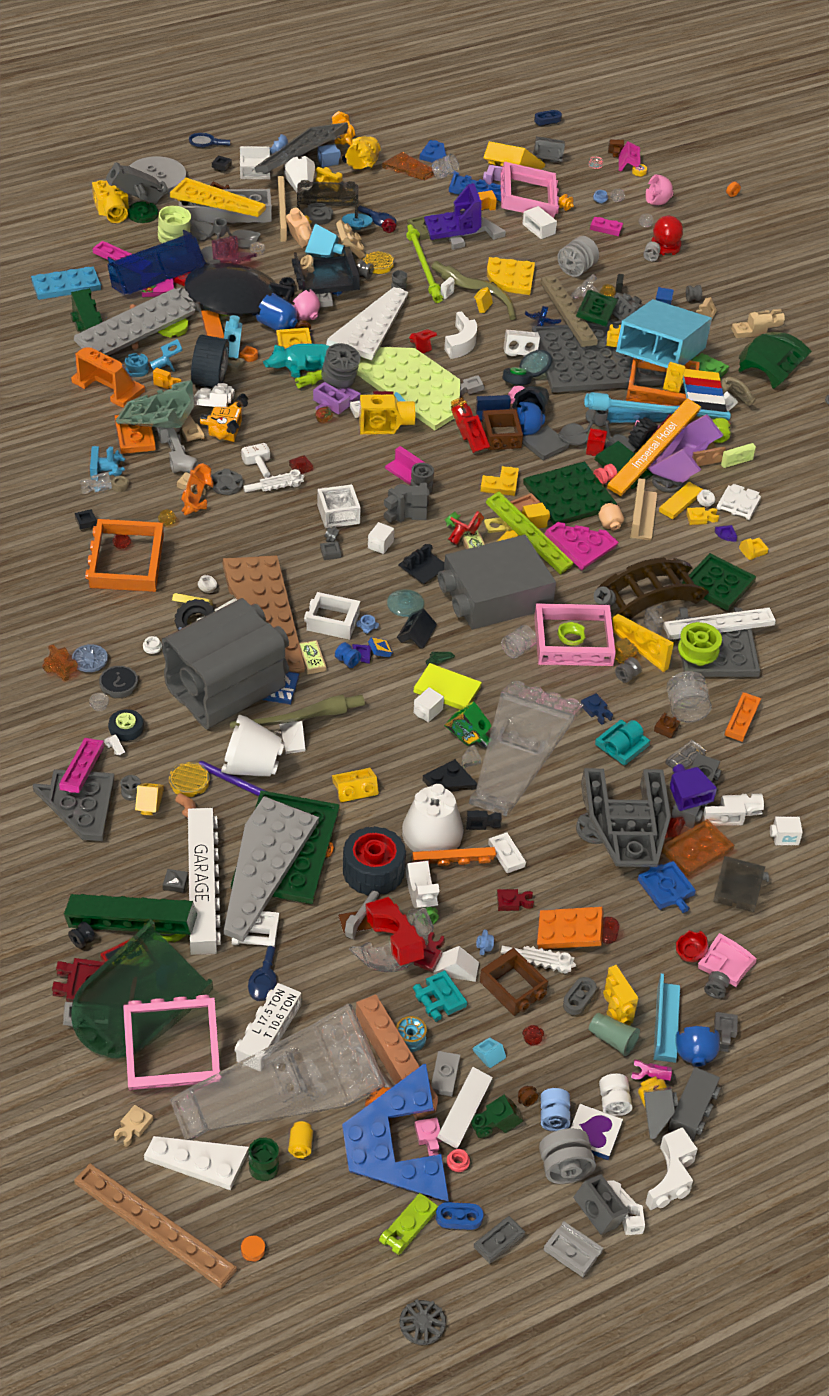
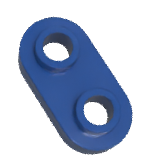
M445 1202L440 1204L436 1210V1221L443 1228L474 1230L481 1226L484 1214L483 1210L476 1204ZM444 1216H450L451 1219H445ZM473 1217L475 1220L470 1221L467 1218Z

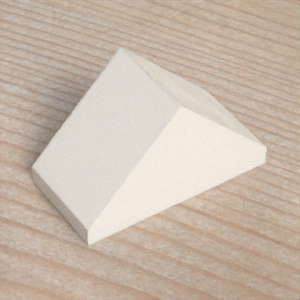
M458 946L442 953L433 975L445 970L450 978L476 982L479 962Z

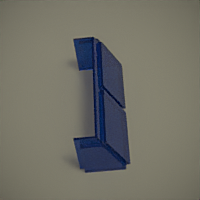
M183 230V236L118 260L108 257L109 263L107 265L112 288L125 295L164 282L166 279H172L204 266L206 263L196 237L192 236L190 232Z

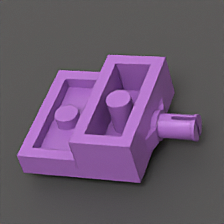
M326 382L313 389V400L320 404L316 406L317 412L326 407L340 414L350 407V402L358 401L361 393L350 387L338 389Z

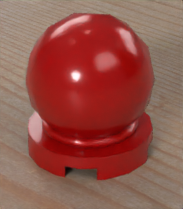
M670 215L659 218L653 227L654 236L651 242H656L660 245V255H665V253L675 255L681 250L682 223L676 217Z

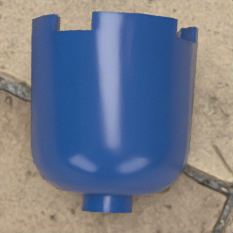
M272 293L271 296L266 295L260 303L259 308L261 311L259 315H256L258 322L274 330L291 329L296 326L298 321L297 309L288 301Z

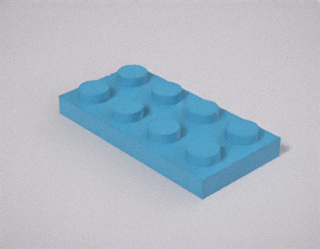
M94 266L31 276L38 300L71 295V292L88 288L91 291L101 290V284Z

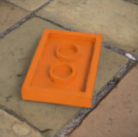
M115 421L121 454L156 450L152 427L119 424Z
M603 907L540 910L537 939L538 949L602 946Z

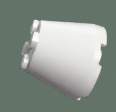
M238 715L236 723L240 725H236L224 759L228 763L223 765L221 772L232 775L269 777L271 774L275 775L279 761H276V756H281L285 742L281 741V737L248 717Z
M441 784L426 787L415 795V799L402 826L403 840L414 852L457 849L460 846L464 831L455 797Z

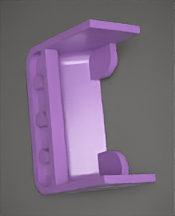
M706 414L688 424L653 461L648 469L652 474L683 483L690 476L701 470L692 458L693 452L708 450V445L721 438L723 434Z

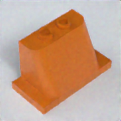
M90 347L82 348L75 353L77 373L71 377L72 383L85 389L94 381H98L114 389V394L110 396V400L122 408L125 407L128 401L138 398L145 392V386L134 381L120 361Z

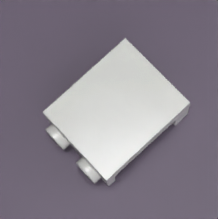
M240 147V179H270V173H256L254 168L270 156V147Z

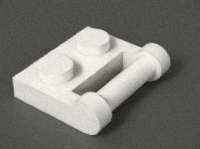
M262 911L250 930V933L269 934V937L247 935L243 942L232 938V945L243 943L275 947L279 913Z

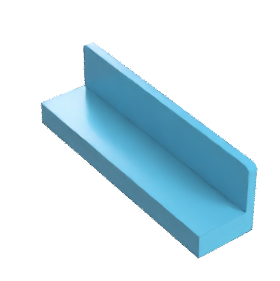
M662 973L660 974L657 987L653 1060L676 1063L675 1035L678 1032L680 985L664 983V974Z

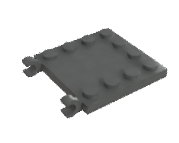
M679 608L680 614H678L675 620L697 617H688L687 608ZM734 608V612L742 611V608ZM751 628L721 632L722 643L719 647V656L712 663L698 666L686 661L681 656L684 677H759L760 674Z

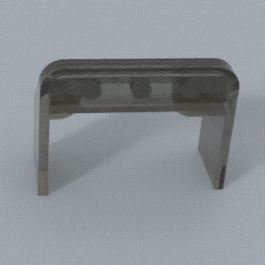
M301 180L297 184V208L300 210V205H310L313 203H323L331 206H355V218H358V185L353 181L335 183Z

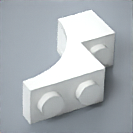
M683 1127L664 1135L662 1138L660 1149L666 1160L667 1174L655 1188L648 1191L646 1205L650 1210L657 1207L663 1208L670 1201L676 1198L682 1199L690 1193L693 1179L685 1167L690 1166L694 1162L697 1147Z

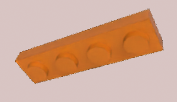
M495 847L420 851L412 853L411 862L428 861L429 864L438 863V866H447L451 862L466 865L470 864V861H478L481 864L490 863L495 858L496 851Z

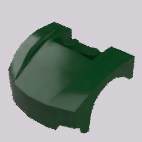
M783 332L761 334L746 345L740 353L739 373L747 368H758L767 374L771 387L775 389L812 351L801 340Z

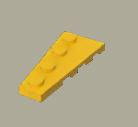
M620 614L613 617L612 628L617 636L662 672L669 669L674 642Z

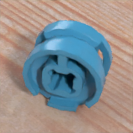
M133 353L128 355V358H125L126 370L130 376L142 377L148 373L149 367L146 355Z

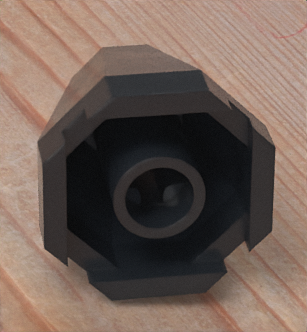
M540 386L526 387L515 394L512 408L517 410V408H521L520 402H531L538 405L542 414L545 415L550 394L546 388Z

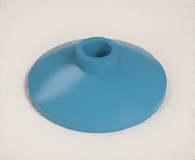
M359 213L347 214L342 217V221L345 224L348 223L354 230L367 227L373 221L370 216Z

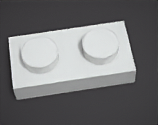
M508 833L489 838L488 844L490 847H495L496 857L506 873L525 867L526 861Z

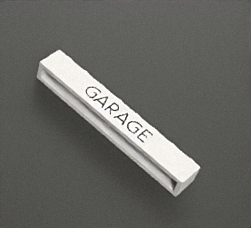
M213 808L188 809L189 901L194 902L197 912L196 921L190 935L191 955L217 954L216 945H221L220 932H216V928H220V915H216V911H220L219 898H215V894H219V881H215V877H219L218 864L214 865V861H218V848H214V844H218V832H213V829L217 828V816H213Z

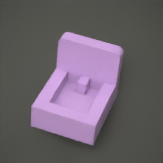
M489 165L487 172H484L483 180L489 185L493 183V180L500 181L502 167Z

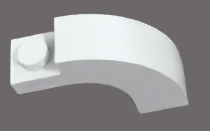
M462 311L456 313L455 326L460 333L445 337L444 350L450 359L468 354L476 344L477 323L475 319L469 320Z
M428 861L407 863L405 868L414 908L438 906L439 885L432 884Z

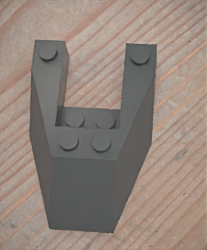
M584 768L581 781L583 801L589 818L614 864L620 867H657L671 817L664 771L662 769H643L640 782L642 800H608L604 769Z

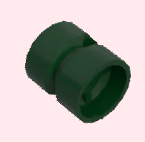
M264 1137L254 1140L248 1149L249 1172L256 1180L268 1181L273 1179L279 1171V1147L270 1138Z

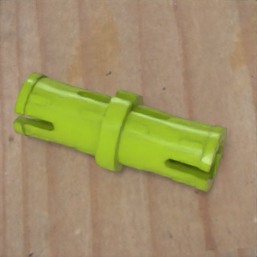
M322 369L316 372H308L307 375L296 378L295 382H298L295 383L297 388H302L309 384L314 385L317 381L323 380L321 376Z

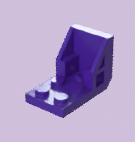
M474 183L468 184L454 201V212L424 217L431 240L476 233L482 227L481 200Z

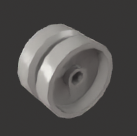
M568 1128L552 1132L544 1137L539 1144L540 1155L544 1161L545 1175L553 1183H574L588 1177L595 1170L596 1162L591 1151L589 1136L581 1129Z

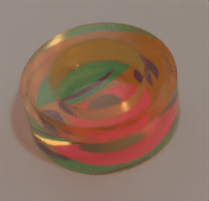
M324 406L315 412V416L318 422L325 423L332 419L333 413L329 407Z

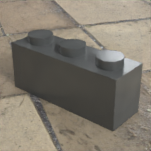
M694 1067L675 1109V1113L670 1120L669 1132L683 1127L692 1142H694L697 1134H702L706 1122H703L705 1116L709 1118L713 1109V1104L710 1103L712 1099L717 1100L721 1087L718 1086L720 1077Z

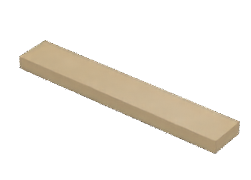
M278 176L281 242L287 240L284 177Z

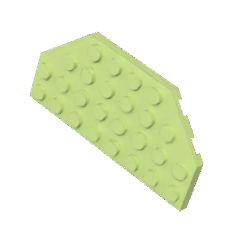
M379 347L373 360L360 358L357 370L359 377L379 391L398 392L405 401H414L415 417L433 430L439 429L454 419L451 409L460 405V379L417 349Z

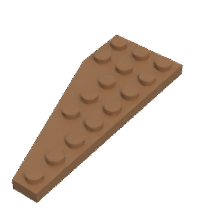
M278 556L223 558L222 564L230 594L234 595L237 600L240 598L245 599L250 605L258 604L265 614L266 622L273 628L280 626L285 631L289 639V646L285 648V659L289 665V672H304L305 665Z

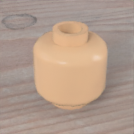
M608 503L601 507L598 517L602 526L605 529H619L624 522V516L620 507L613 503Z

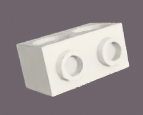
M506 330L504 352L509 356H517L518 354L525 357L528 353L538 350L540 336L538 332ZM512 341L517 342L515 346L509 345ZM527 343H533L532 347H525Z

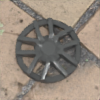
M416 1299L414 1302L407 1304L403 1309L399 1324L401 1332L407 1340L418 1345H428L436 1342L442 1336L446 1320L442 1308H439L435 1302ZM421 1305L427 1306L426 1309L423 1310ZM416 1306L419 1312L415 1313L412 1308ZM433 1308L435 1312L430 1315L429 1311ZM407 1312H409L411 1315L404 1317ZM440 1315L441 1321L435 1318ZM404 1323H413L404 1327ZM432 1325L441 1327L440 1331L432 1327ZM416 1330L414 1337L408 1333L409 1331ZM428 1332L434 1334L435 1336L428 1339ZM418 1333H424V1340L417 1339Z

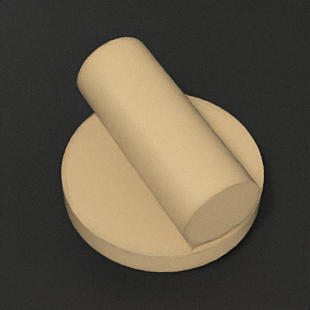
M306 255L301 259V269L308 270L309 273L314 272L313 257L311 255Z

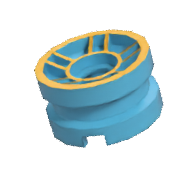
M407 1016L397 1023L396 1028L411 1052L418 1051L425 1045L427 1028L423 1020L415 1016Z

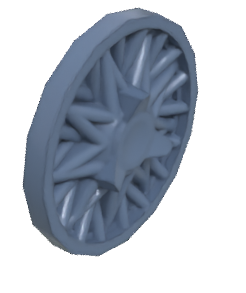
M94 644L80 646L72 654L74 667L83 672L98 671L105 667L108 662L106 650Z

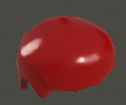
M689 930L680 936L676 942V953L686 962H698L708 952V939L702 931L692 932Z

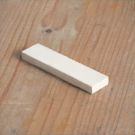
M472 1067L437 1136L438 1139L456 1149L458 1148L493 1077Z

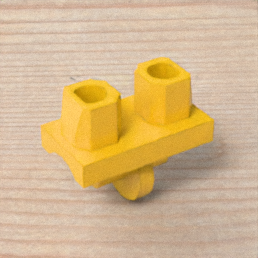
M327 167L324 169L316 168L317 176L315 182L319 183L320 188L324 189L327 186L336 191L340 189V183L343 181L341 173L337 172L334 174Z

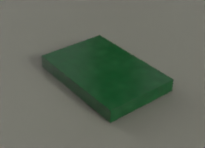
M588 290L577 311L576 317L607 327L618 299Z
M617 441L597 454L594 460L603 467L613 464L618 473L635 453ZM647 468L639 478L647 480L653 474ZM638 479L631 485V489L637 486Z

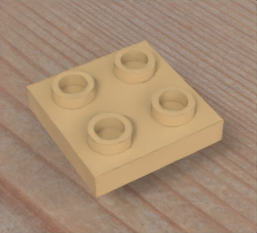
M339 220L336 223L339 232L338 243L345 247L350 246L351 252L362 259L365 257L363 250L365 248L361 243L360 235L357 232L354 233L348 223L345 224L342 220Z

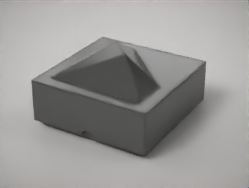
M167 869L163 890L184 893L188 872Z

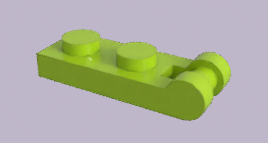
M419 1193L394 1223L382 1233L379 1242L383 1245L388 1244L392 1247L394 1253L400 1255L435 1215L438 1205ZM397 1235L401 1239L397 1240L394 1236Z

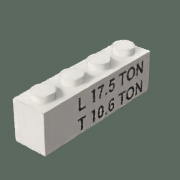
M277 983L274 990L271 989L268 992L266 1003L258 1008L256 1019L253 1023L250 1022L248 1024L243 1040L240 1039L235 1046L238 1063L261 1072L301 1006V992Z

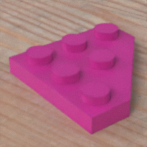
M560 522L548 528L544 534L581 570L607 554L619 543L606 530L592 531L589 530V527L577 525L569 527L565 526V523Z

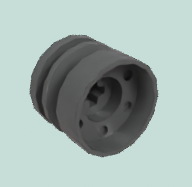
M337 343L331 345L326 351L321 376L323 380L338 389L352 386L360 364L361 357L359 352L348 344Z

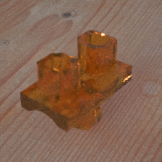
M54 644L48 646L50 654L44 659V671L47 673H58L63 681L69 680V674L77 671L78 663L75 659L68 660L69 653L65 647L57 649Z

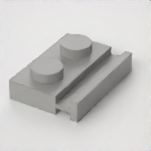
M563 1221L560 1228L555 1231L544 1245V1251L581 1277H584L598 1256L602 1254L603 1247Z

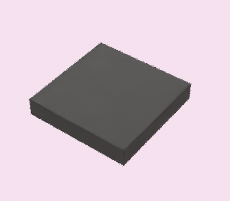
M548 425L541 428L537 433L527 435L522 439V444L543 461L569 448V444L564 442Z

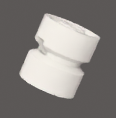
M609 1074L602 1077L599 1081L603 1112L615 1117L628 1114L632 1110L628 1078L623 1074Z

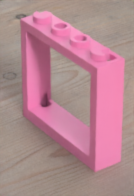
M504 162L500 173L501 208L524 213L526 210L539 206L554 218L555 214H558L559 209L556 173ZM511 179L547 187L548 203L511 195Z
M536 604L534 618L538 665H614L615 645L610 605ZM543 620L604 621L607 647L545 646Z
M199 995L193 1000H187V997L173 998V1001L164 1002V999H153L151 1003L142 1004V1001H130L128 1005H123L129 1090L220 1082L214 998H210L209 995ZM208 1007L213 1071L135 1077L131 1013Z

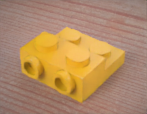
M614 965L608 969L605 989L603 991L604 998L609 1003L607 1015L630 1026L634 1020L638 996L617 965Z

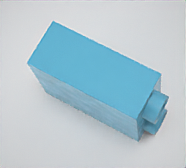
M652 299L622 320L616 352L668 368L669 362L684 366L706 348L712 318Z

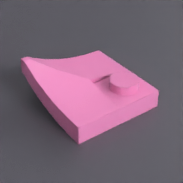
M719 933L709 947L705 957L698 963V969L709 974L713 971L722 972L729 977V984L736 987L750 968L755 965L756 958L742 946Z

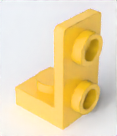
M669 362L663 386L664 390L680 392L684 384L685 366Z

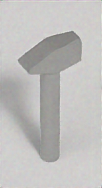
M372 891L355 916L350 915L346 921V937L355 939L357 928L366 915L365 904L375 901L379 896L378 892Z

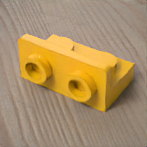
M371 768L332 775V781L338 790L340 802L378 795L377 776Z

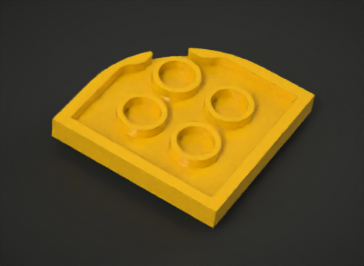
M489 257L487 265L488 280L491 283L494 282L503 291L530 295L535 262Z

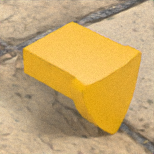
M488 287L480 289L474 296L479 313H485L493 304Z
M751 538L745 539L739 545L740 551L749 560L768 554L769 550L760 538L753 540Z

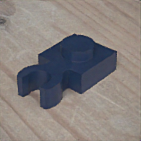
M597 693L581 700L580 706L591 718L597 716V720L601 725L604 724V717L612 721V712L607 710L608 705Z

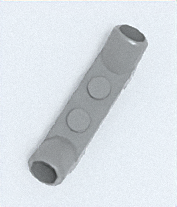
M182 426L179 428L157 427L161 444L168 443L171 449L169 458L172 472L183 471L190 473V470H193L198 465V460L186 455L184 445H181L180 435H177V433L182 429Z

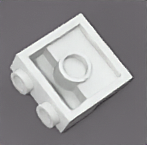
M218 383L212 391L209 388H201L193 397L194 405L227 407L232 399H234L235 389H232V386H228L225 383Z

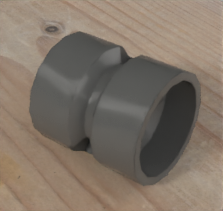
M428 463L415 464L411 469V486H420V483H427V488L431 493L433 491L434 468Z

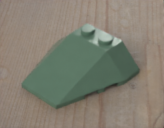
M192 381L176 383L172 385L171 389L164 392L160 389L157 390L158 394L150 397L144 395L128 401L115 420L116 423L158 428H179L183 426L194 407Z

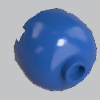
M520 402L521 408H517V414L523 436L537 433L541 425L545 423V415L542 414L538 405L531 402Z
M709 1027L684 1028V1033L679 1034L678 1031L675 1035L676 1049L680 1057L695 1067H702L706 1063L711 1062L716 1058L720 1050V1034L717 1030H715V1033L710 1032Z

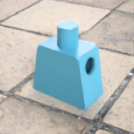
M315 224L305 253L312 257L328 258L333 257L334 252L342 255L344 252L343 247L345 246L338 244L339 238L336 234Z
M235 315L230 316V320L226 321L224 339L229 341V357L238 358L242 323H239L240 317Z

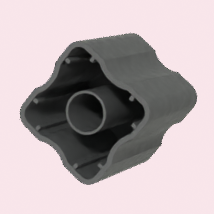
M240 598L162 639L166 686L170 693L189 709L194 718L205 729H209L285 687V675L289 673V665L285 659V648L289 646L288 636L280 626L273 628L266 622L265 614L258 604L250 605L245 599Z

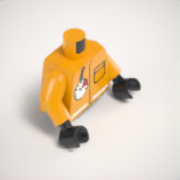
M244 393L240 394L237 397L238 402L233 403L231 406L214 407L211 416L201 415L200 424L208 425L210 436H214L219 440L235 441L242 423L241 406L246 407L248 405V397Z

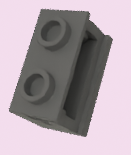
M536 136L533 155L542 161L550 159L551 162L558 163L563 158L565 141Z

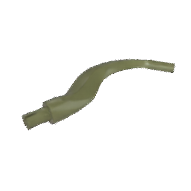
M439 261L432 264V270L440 273L443 280L446 281L449 277L455 279L454 285L476 290L488 287L491 293L498 296L506 304L510 320H515L516 316L512 301L501 288L485 280L466 277L450 265L445 266Z
M342 694L327 698L295 712L252 720L261 726H269L317 716L347 713V709L365 706L363 695L345 698ZM236 721L230 722V727L232 729L235 728L236 725H240L239 723H236Z

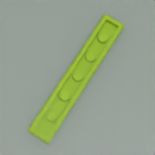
M498 491L486 500L485 503L519 536H527L536 552L560 575L573 566L574 563L503 494Z

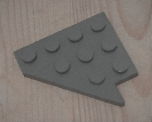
M54 769L51 785L33 784V791L82 840L103 841L115 780L114 773L90 772L80 793L60 790L59 783L66 770Z

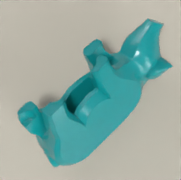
M295 344L284 348L274 345V351L267 360L263 361V364L266 368L277 369L286 366L291 372V377L298 378L300 377V370H321L326 351L330 346L326 344Z

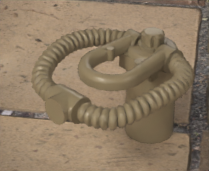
M734 377L721 379L723 395L729 392L747 405H752L755 402L756 398L753 397L748 387L741 380Z

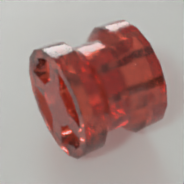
M613 917L603 918L602 942L606 944L615 942L618 937L620 925Z

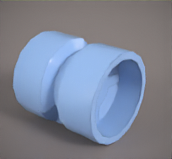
M551 1088L541 1093V1126L549 1131L567 1129L570 1126L569 1092L560 1088Z

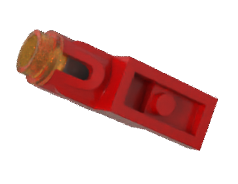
M463 397L451 401V411L463 441L468 440L473 453L488 449L490 445L478 415L473 416L471 408L468 406L467 401H464Z

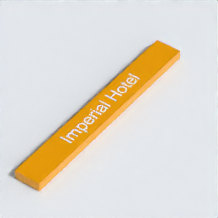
M687 398L607 484V488L622 496L699 413L701 406Z

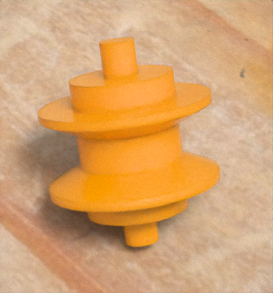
M567 194L559 197V208H564L567 211L573 207V197L568 198Z

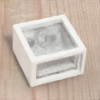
M353 485L318 489L317 506L325 528L360 524V505Z

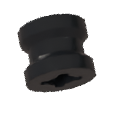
M81 922L78 928L71 929L68 932L71 941L79 949L85 947L88 941L92 942L96 938L93 929L86 922Z

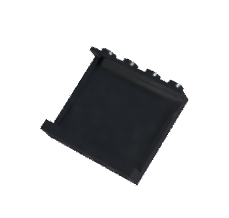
M350 246L343 247L344 256L313 259V273L301 269V260H298L297 253L294 252L292 267L294 268L299 290L310 292L309 289H311L315 294L360 290L359 273Z

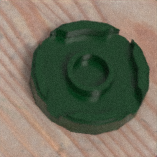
M135 202L127 210L129 219L136 223H149L158 217V208L153 203Z

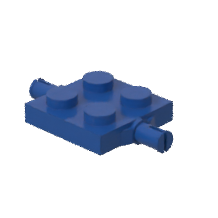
M674 861L658 865L657 867H649L650 869L647 872L639 874L638 881L659 910L675 904L682 913L690 909L684 900L695 896L696 890Z

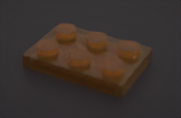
M707 819L665 843L661 852L671 862L674 861L679 869L689 877L733 851L734 844Z

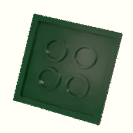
M711 553L689 574L695 585L709 591L703 599L727 611L730 610L756 580L755 575Z

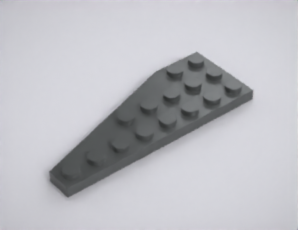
M348 123L308 128L255 166L256 173H270L272 169L290 161L293 157H301L306 152L330 140L337 139V136L344 134V131L349 128Z

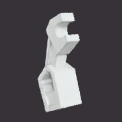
M614 1180L607 1181L629 1210V1214L636 1215L629 1217L627 1214L623 1219L625 1235L643 1234L645 1228L643 1206L636 1204L621 1188L620 1183Z

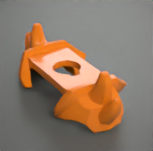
M204 463L190 470V477L181 497L185 505L181 511L185 516L200 509H207V500L205 499L201 503H199L204 485L206 484L213 488L214 484L211 477V468ZM191 485H196L197 494L191 491Z

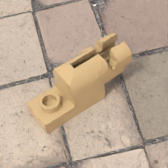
M773 309L771 312L769 310L753 312L749 314L748 322L734 323L731 329L736 338L760 336L767 333L768 328L782 326L785 320L784 313H781V309Z

